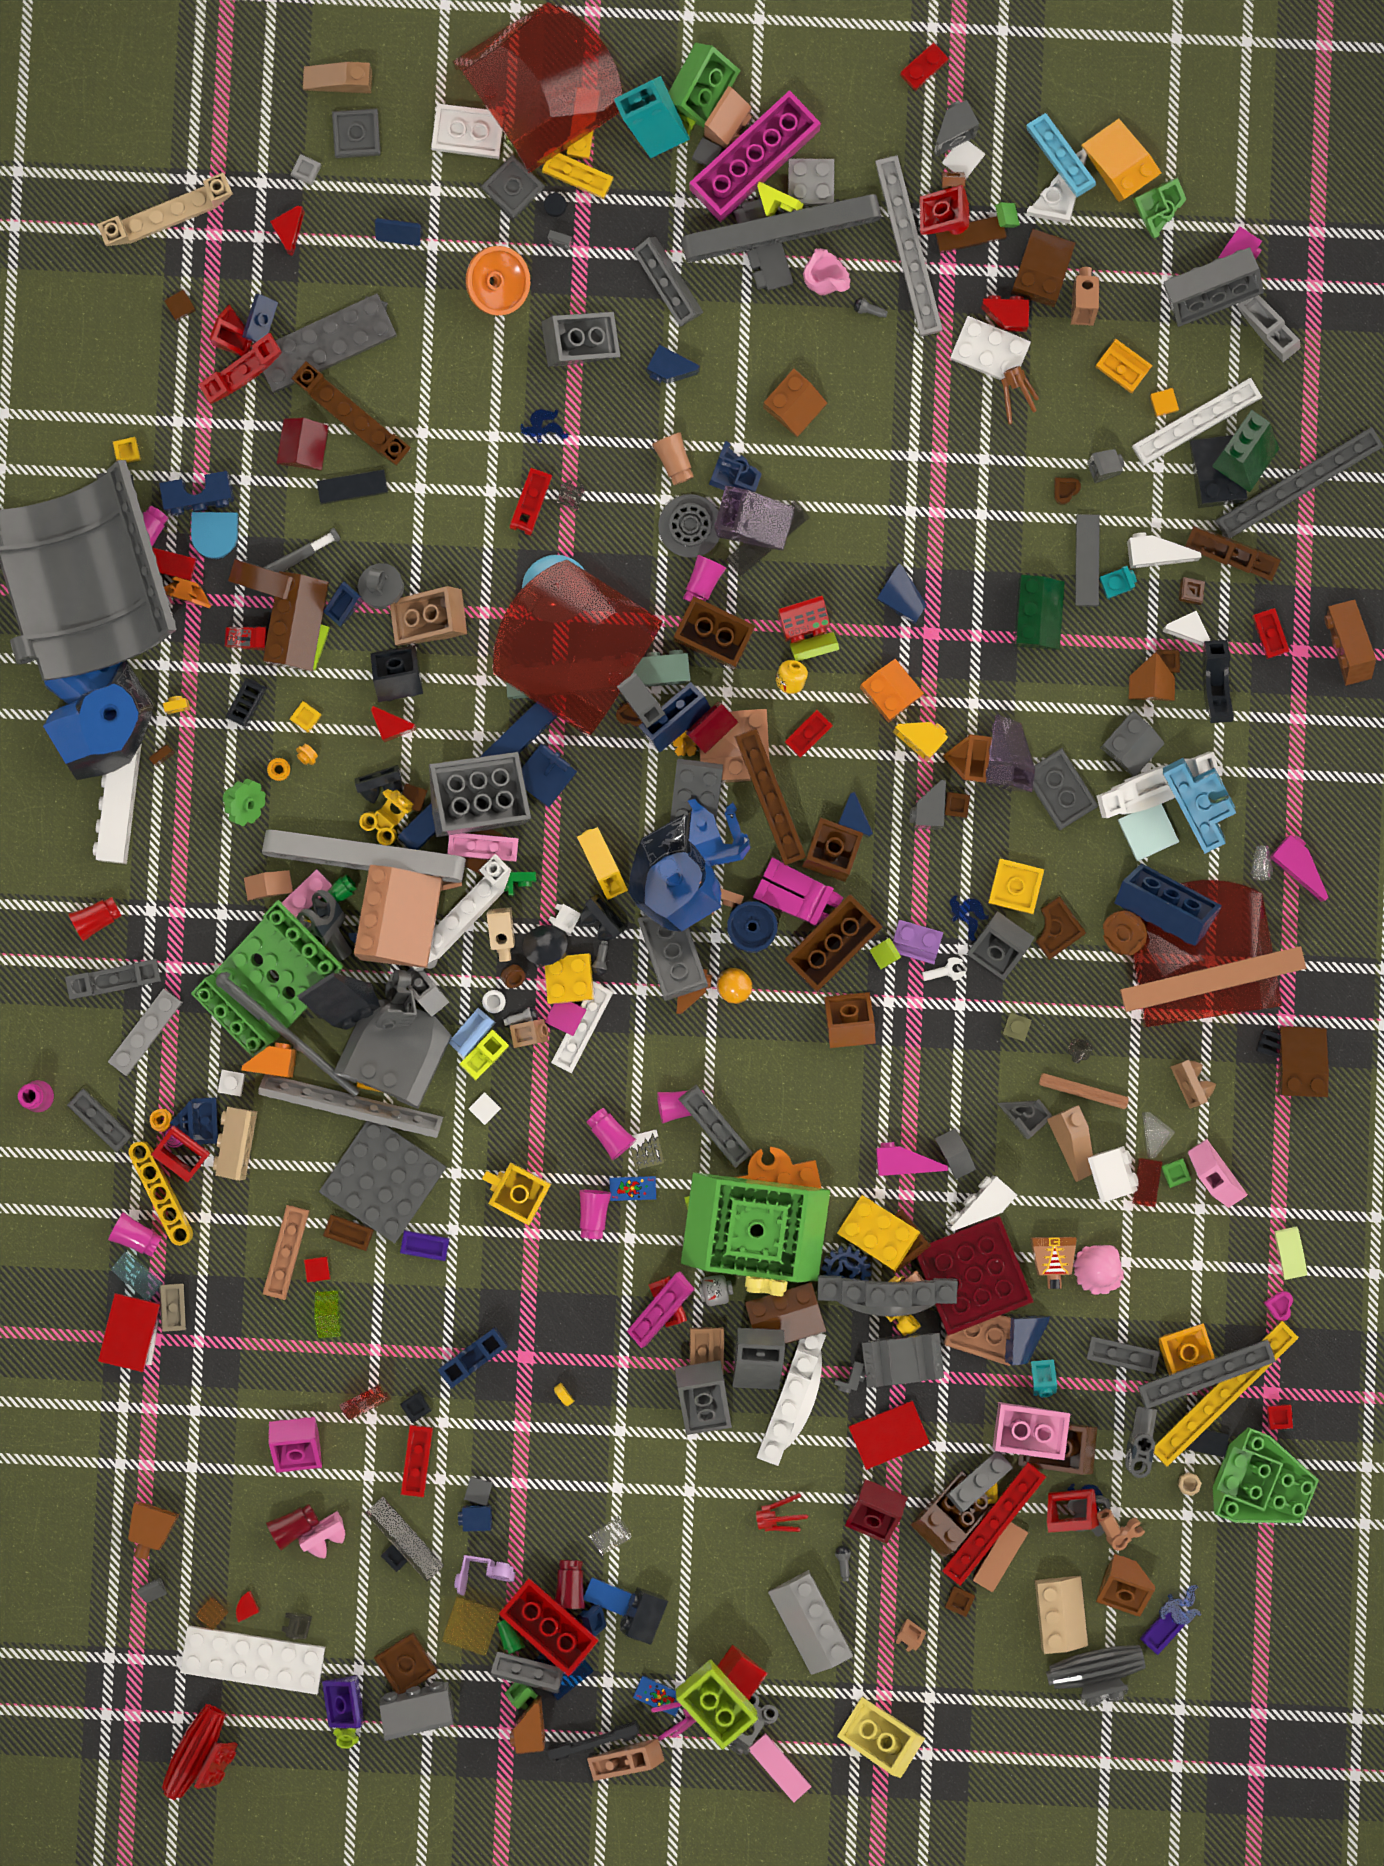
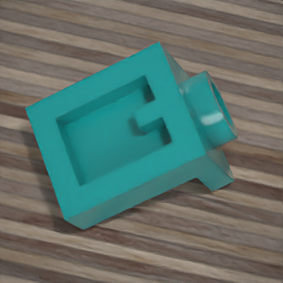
M1124 566L1120 570L1099 578L1107 599L1133 590L1135 588L1134 583L1137 582L1133 570H1129L1128 566Z
M1054 1359L1031 1361L1033 1395L1045 1398L1056 1394L1057 1379Z

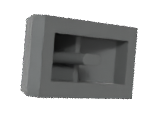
M956 1128L935 1138L955 1180L976 1170L969 1151Z

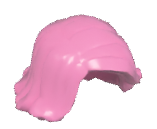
M815 249L803 272L804 281L808 288L819 295H827L836 290L839 292L848 290L850 288L849 273L841 261L829 253L827 249Z
M1110 1245L1085 1246L1082 1251L1076 1254L1073 1264L1077 1283L1079 1285L1082 1284L1084 1290H1090L1094 1295H1099L1100 1293L1108 1294L1111 1290L1119 1288L1121 1281L1124 1279V1272L1121 1269L1122 1264L1118 1250Z

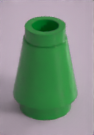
M345 875L343 877L340 876L327 892L339 903L354 895V891L358 888L355 882L348 875Z
M506 1620L497 1623L504 1651L507 1650L510 1655L525 1647L523 1642L525 1639Z

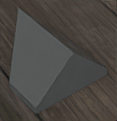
M1039 1099L1036 1101L997 1103L1024 1139L1031 1138L1048 1122L1047 1119L1052 1117Z

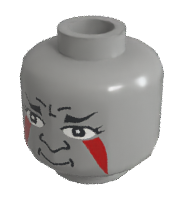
M722 1274L705 1277L702 1280V1284H699L701 1300L706 1302L708 1306L726 1304L729 1302V1295L733 1294L731 1280L726 1281L725 1276Z

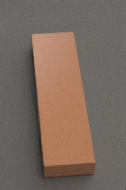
M291 1205L286 1206L263 1291L264 1295L286 1300L309 1210Z

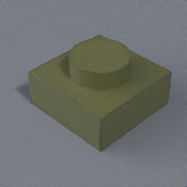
M1009 1013L1002 1035L1025 1042L1032 1020Z

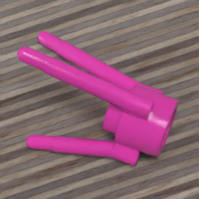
M674 1702L652 1708L651 1711L654 1713L682 1705L679 1702ZM684 1708L682 1711L686 1718L660 1735L658 1740L661 1741L672 1733V1737L676 1738L697 1721Z

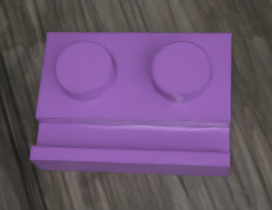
M899 920L893 944L900 955L934 965L943 932Z

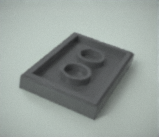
M1062 748L1023 772L1059 831L1098 807L1095 799Z

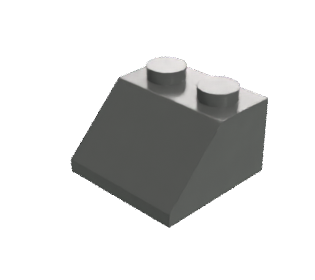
M967 100L962 103L956 101L948 106L936 141L935 157L976 137L979 122Z
M1132 711L1100 748L1134 777L1165 743L1145 720Z
M941 780L914 807H911L909 823H913V829L941 830L944 827L946 780Z
M997 911L969 949L967 955L1002 980H1005L1026 953L1035 937Z

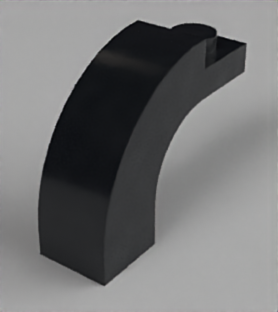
M1227 640L1204 641L1203 690L1205 708L1209 714L1210 723L1233 722L1234 720L1229 690L1230 652Z

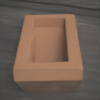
M289 870L266 872L244 878L248 901L286 895L293 892Z

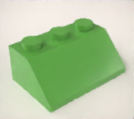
M695 43L668 92L677 112L696 121V124L704 128V124L728 86L732 87L740 69L712 45Z

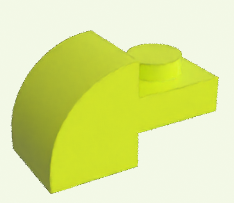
M492 1030L459 1065L476 1081L505 1052L509 1045Z

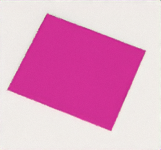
M572 1002L554 1004L545 1023L574 1036L586 1009Z

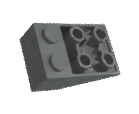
M737 1329L733 1387L779 1390L785 1351L784 1330Z

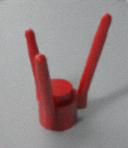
M798 1493L773 1504L762 1506L761 1511H756L758 1529H765V1532H800L801 1529L799 1527L777 1526V1522L807 1519V1514L776 1517L775 1511L770 1510L800 1498L801 1494Z

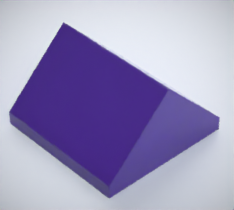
M358 1675L322 1681L329 1728H361L365 1720Z

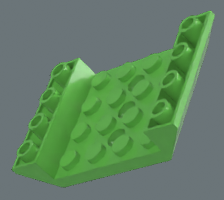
M279 900L262 916L264 919L212 975L206 977L191 993L252 1057H255L265 1048L271 1046L280 1038L281 1034L262 1018L258 1020L221 987L218 988L216 978L220 973H230L231 975L228 978L286 1028H289L308 1008L298 999L297 995L331 973L339 974L343 968L334 956ZM255 953H258L262 956V965L257 964L255 962ZM271 970L278 972V981H274L270 977ZM287 986L294 989L295 996L293 998L287 995Z

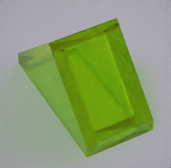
M339 1290L315 1292L314 1319L318 1338L342 1337Z

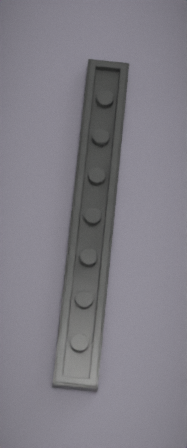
M1371 427L1220 517L1215 522L1223 535L1230 539L1383 448L1384 445Z

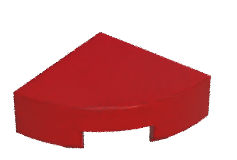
M251 1591L245 1593L237 1604L236 1617L238 1622L260 1612Z

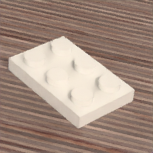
M437 103L431 149L433 151L499 159L505 112Z
M968 316L950 360L1001 380L1005 378L1004 371L1016 366L1021 367L1031 342Z

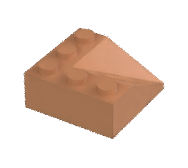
M767 709L731 711L730 713L738 723L706 754L700 749V762L723 764L721 783L751 781L734 736L757 728L769 759Z

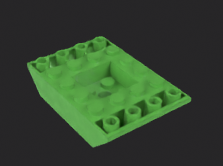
M693 1172L681 1264L704 1271L791 1282L818 1281L830 1189ZM754 1224H760L763 1227V1233L759 1236H753L750 1233V1228Z

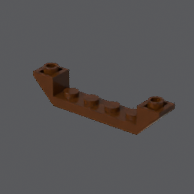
M307 361L291 378L314 401L394 465L397 466L411 450V447L399 437L387 431L329 383L324 375Z

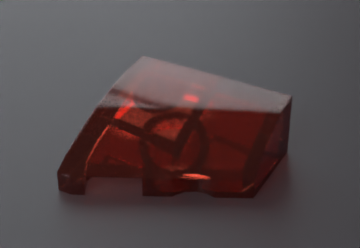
M381 1384L339 1406L346 1418L352 1420L390 1401L391 1398L388 1392H384Z

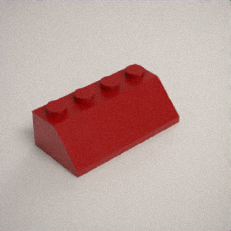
M530 1578L499 1613L503 1619L567 1676H570L599 1641L598 1638Z

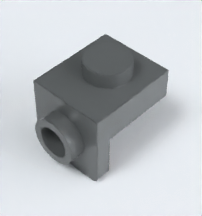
M854 1360L848 1382L834 1379L833 1383L838 1386L837 1390L850 1393L851 1390L857 1391L859 1381L863 1382L866 1375L863 1362Z

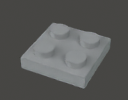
M789 159L788 195L802 202L803 206H821L834 203V159Z

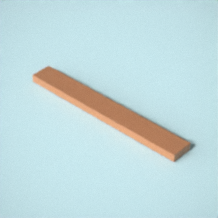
M1300 946L1121 989L1120 993L1125 1012L1307 968Z

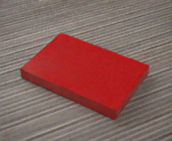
M115 1293L98 1362L144 1372L161 1304Z
M912 1400L848 1426L866 1470L930 1444Z

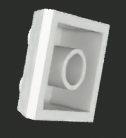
M1124 1146L1100 1152L1088 1158L1101 1203L1137 1191L1136 1186L1139 1185L1138 1178L1135 1173H1132L1130 1164H1132L1131 1155L1128 1150L1125 1151Z

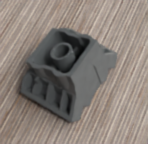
M940 1333L897 1335L862 1343L867 1388L944 1378Z

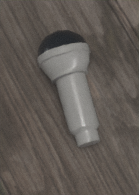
M528 1007L523 1013L504 1019V1024L507 1026L534 1021L538 1019L539 1014L535 1008Z

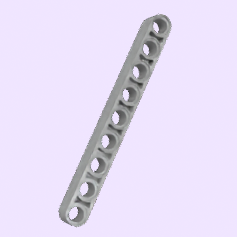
M266 830L262 854L275 858L368 871L370 865L387 866L439 877L443 881L453 883L462 882L466 861L465 858L456 855L278 830Z

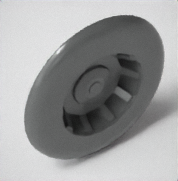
M694 494L682 495L671 500L662 510L658 524L659 534L663 543L671 552L689 558L697 557V555L702 556L713 549L719 541L722 532L721 516L715 505L708 499ZM704 521L708 522V526H704ZM677 524V528L673 530L672 525ZM703 530L706 531L704 536L701 535ZM677 533L681 535L680 538L676 536ZM699 537L700 540L696 542L693 541L694 538ZM684 539H690V542H685Z

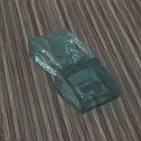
M124 1252L111 1268L123 1282L130 1285L148 1301L157 1292L159 1285L163 1284L160 1279L127 1252Z

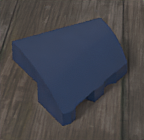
M725 441L709 485L751 501L756 492L761 473L755 467L750 466L744 456H738L730 448L731 444Z

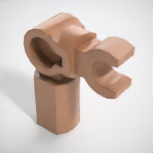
M1104 1509L1097 1514V1518L1106 1534L1107 1542L1116 1551L1123 1550L1132 1541L1133 1537H1140L1145 1533L1140 1526L1135 1529L1136 1526L1141 1524L1136 1517L1130 1519L1125 1527H1119L1110 1509Z

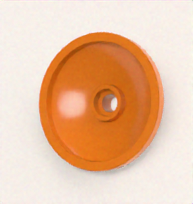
M491 246L478 252L471 260L466 273V288L469 297L476 307L490 315H507L517 310L526 300L530 289V274L523 258L516 251L504 246ZM491 277L494 279L493 285L489 282Z

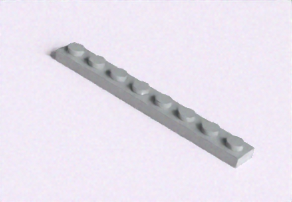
M898 155L876 160L875 165L919 335L923 337L942 332L943 329Z
M269 1074L264 1075L258 1092L259 1095L269 1098H276L435 1138L438 1137L443 1121L441 1116L360 1096L354 1097L351 1094Z

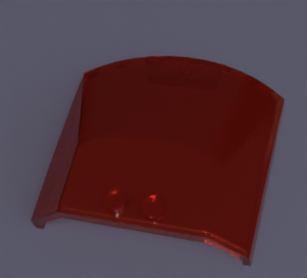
M550 3L537 8L453 61L456 70H459L465 76L512 143L528 173L620 113L614 98L622 95L621 81L614 60L605 44L580 18Z
M566 559L536 575L524 586L509 605L499 625L493 648V674L589 737L619 695L620 691L617 686L632 675L664 621Z
M1198 880L1180 883L1222 905L1205 936L1194 946L1184 942L1172 933L1163 931L1159 926L1144 921L1140 917L1145 924L1147 939L1143 948L1132 956L1137 985L1273 953L1262 893L1253 888L1229 881ZM1274 976L1141 1008L1144 1028L1279 1007L1282 1006L1278 978Z

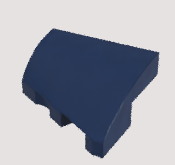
M901 564L897 565L876 599L914 625L927 606Z
M1049 1316L1011 1318L1010 1339H1006V1363L1022 1365L1029 1362L1050 1321Z

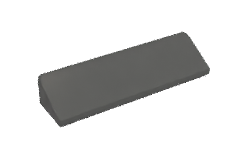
M656 237L647 238L632 250L680 327L703 313Z

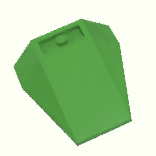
M1248 1427L1229 1444L1214 1482V1514L1235 1523H1302L1319 1480L1272 1437Z

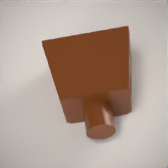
M136 1501L133 1505L128 1536L129 1541L138 1544L134 1556L147 1560L151 1548L160 1550L174 1527L179 1514Z

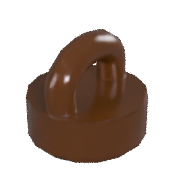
M514 964L506 967L501 972L500 977L508 988H516L524 982L526 975L519 965Z

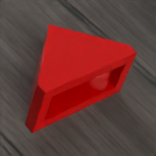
M296 206L270 221L287 253L292 256L305 214L302 206Z
M375 706L371 708L384 742L413 732L416 729V725Z

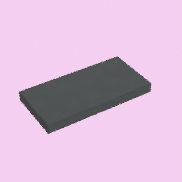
M647 915L637 918L664 1001L709 987L689 927L683 931H672L662 927Z

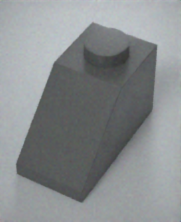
M1115 449L1096 452L1091 455L1087 462L1095 484L1120 475L1123 471L1122 467H1125L1121 454L1117 455Z

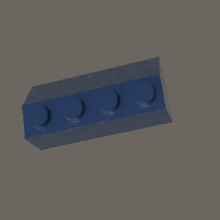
M1142 863L1123 880L1115 900V904L1121 906L1122 909L1133 912L1144 921L1151 922L1162 928L1163 931L1172 933L1184 942L1194 946L1205 936L1222 906Z

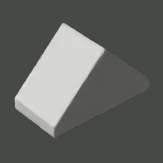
M1197 611L1167 624L1162 631L1203 647L1204 641H1210Z

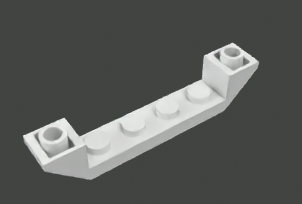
M496 854L479 870L485 877L434 928L428 963L439 959L504 892L511 869Z

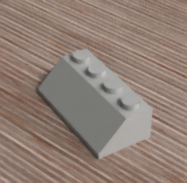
M809 1570L768 1591L811 1675L833 1668L853 1657L850 1647Z

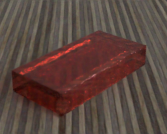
M1138 1158L1136 1176L1139 1185L1136 1186L1137 1191L1133 1192L1132 1204L1156 1207L1162 1167L1161 1161Z

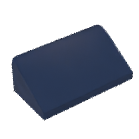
M375 219V238L377 241L412 246L421 245L423 230L419 223Z

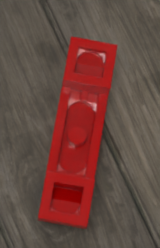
M268 333L254 343L252 350L220 373H213L198 384L210 404L232 394L252 381L280 356L282 351L271 333Z

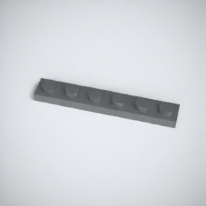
M1263 1340L1137 1387L1145 1409H1149L1272 1364L1276 1360L1269 1341Z

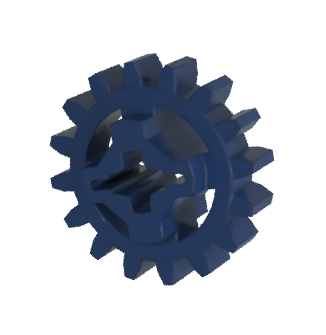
M840 1245L838 1252L832 1249L830 1251L831 1257H825L824 1261L827 1264H823L821 1270L827 1272L822 1276H841L842 1278L855 1279V1275L862 1272L859 1280L869 1281L866 1277L872 1274V1271L867 1270L871 1267V1262H865L867 1254L859 1255L860 1248H857L854 1252L851 1245L848 1246L847 1250H844L842 1245ZM839 1259V1265L831 1269L834 1261ZM844 1264L848 1270H851L850 1276L846 1271H843Z

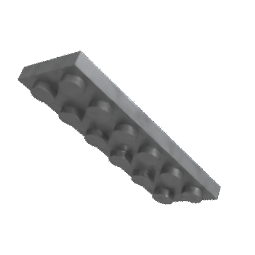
M375 294L276 340L282 353L263 372L272 392L276 393L295 384L291 378L305 361L321 372L396 337L397 334L378 294Z

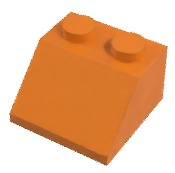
M896 659L882 667L860 686V689L888 723L924 695Z
M275 1043V1047L268 1046L242 1065V1070L293 1078L297 1050H291L292 1045Z

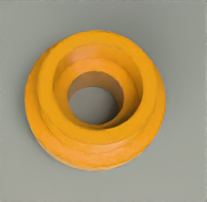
M304 744L296 749L298 752L297 758L303 764L313 765L316 762L315 759L318 755L309 745Z
M282 758L271 760L267 767L268 775L276 781L285 780L291 770L289 763ZM277 766H282L283 772L277 774L275 772V768Z
M158 1109L151 1114L150 1124L154 1130L163 1132L171 1126L172 1115L168 1110ZM164 1117L163 1123L160 1124L161 1118Z

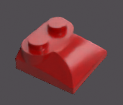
M963 185L920 196L921 235L945 231L958 235L968 228L969 202Z

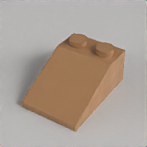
M446 586L402 597L396 604L394 602L390 605L394 640L397 646L449 639L467 634L461 589Z

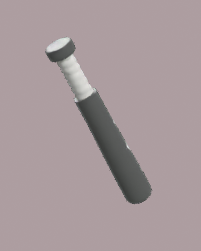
M332 528L330 533L313 543L309 542L263 568L278 573L279 571L284 572L315 554L316 550L328 545L332 541L338 542L341 539L335 528Z

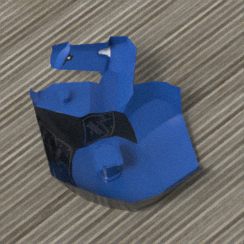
M127 660L97 671L44 681L47 689L68 704L54 710L47 718L43 727L76 780L114 772L132 761L142 743L151 719L153 703Z
M695 799L688 801L692 808L688 811V815L683 814L641 839L630 873L629 894L637 907L662 927L672 931H683L721 908V886L712 866L743 860L750 849L749 838L747 834L741 832L735 812L737 808L734 803L730 804L725 812L734 840L732 845L723 843L714 815Z

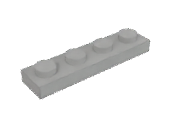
M163 989L108 1063L125 1076H128L183 1002L166 989Z

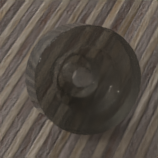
M1073 1039L1069 1045L1068 1053L1072 1056L1073 1062L1080 1063L1081 1060L1089 1059L1093 1048L1085 1040Z

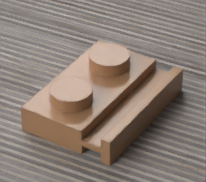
M690 1328V1365L721 1360L724 1375V1328Z

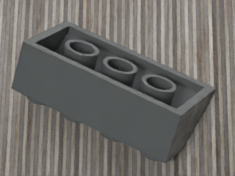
M1250 247L1238 250L1227 257L1215 259L1202 267H1195L1187 273L1173 276L1163 282L1178 327L1264 293L1260 268Z

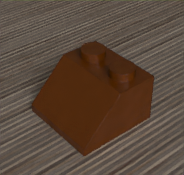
M820 818L802 867L845 882L850 875L864 833Z

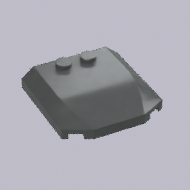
M387 999L378 1000L381 1007L373 1011L374 1013L370 1017L362 1018L357 1022L334 1070V1074L354 1083L356 1081L393 1096L402 1103L419 1109L452 1036L435 1016L431 1017L430 1014L416 1009L417 1016L410 1026H395L388 1030L375 1026V1022L383 1011L402 1010L405 1012L404 1004H391L390 1000ZM409 1006V1013H411L412 1007Z

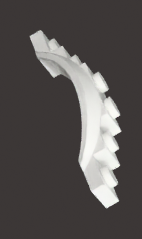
M1206 752L1191 759L1185 758L1193 777L1214 767L1219 774L1214 752ZM1161 765L1124 780V783L1112 787L1110 791L1097 795L1102 818H1109L1119 813L1130 814L1143 811L1175 798L1163 775V767L1165 766Z
M821 1333L799 1340L783 1389L756 1458L778 1466L784 1450L792 1444L803 1429L813 1408L819 1388L822 1369L821 1348L826 1337L825 1334Z

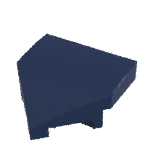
M217 1097L192 1099L170 1124L177 1127L198 1144H217L219 1135Z

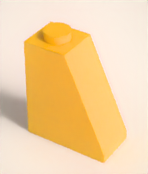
M598 827L586 830L582 835L578 836L577 838L607 900L628 891Z

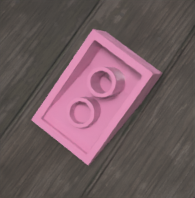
M998 1402L993 1449L999 1452L1064 1460L1070 1413Z

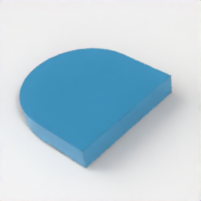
M192 512L191 539L196 550L203 556L211 559L223 558L229 554L236 546L238 540V513Z

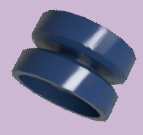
M745 902L738 905L731 912L727 921V934L731 943L737 949L746 953H757L765 950L774 941L777 934V920L774 912L767 905L760 902ZM755 923L757 929L750 931L748 924Z

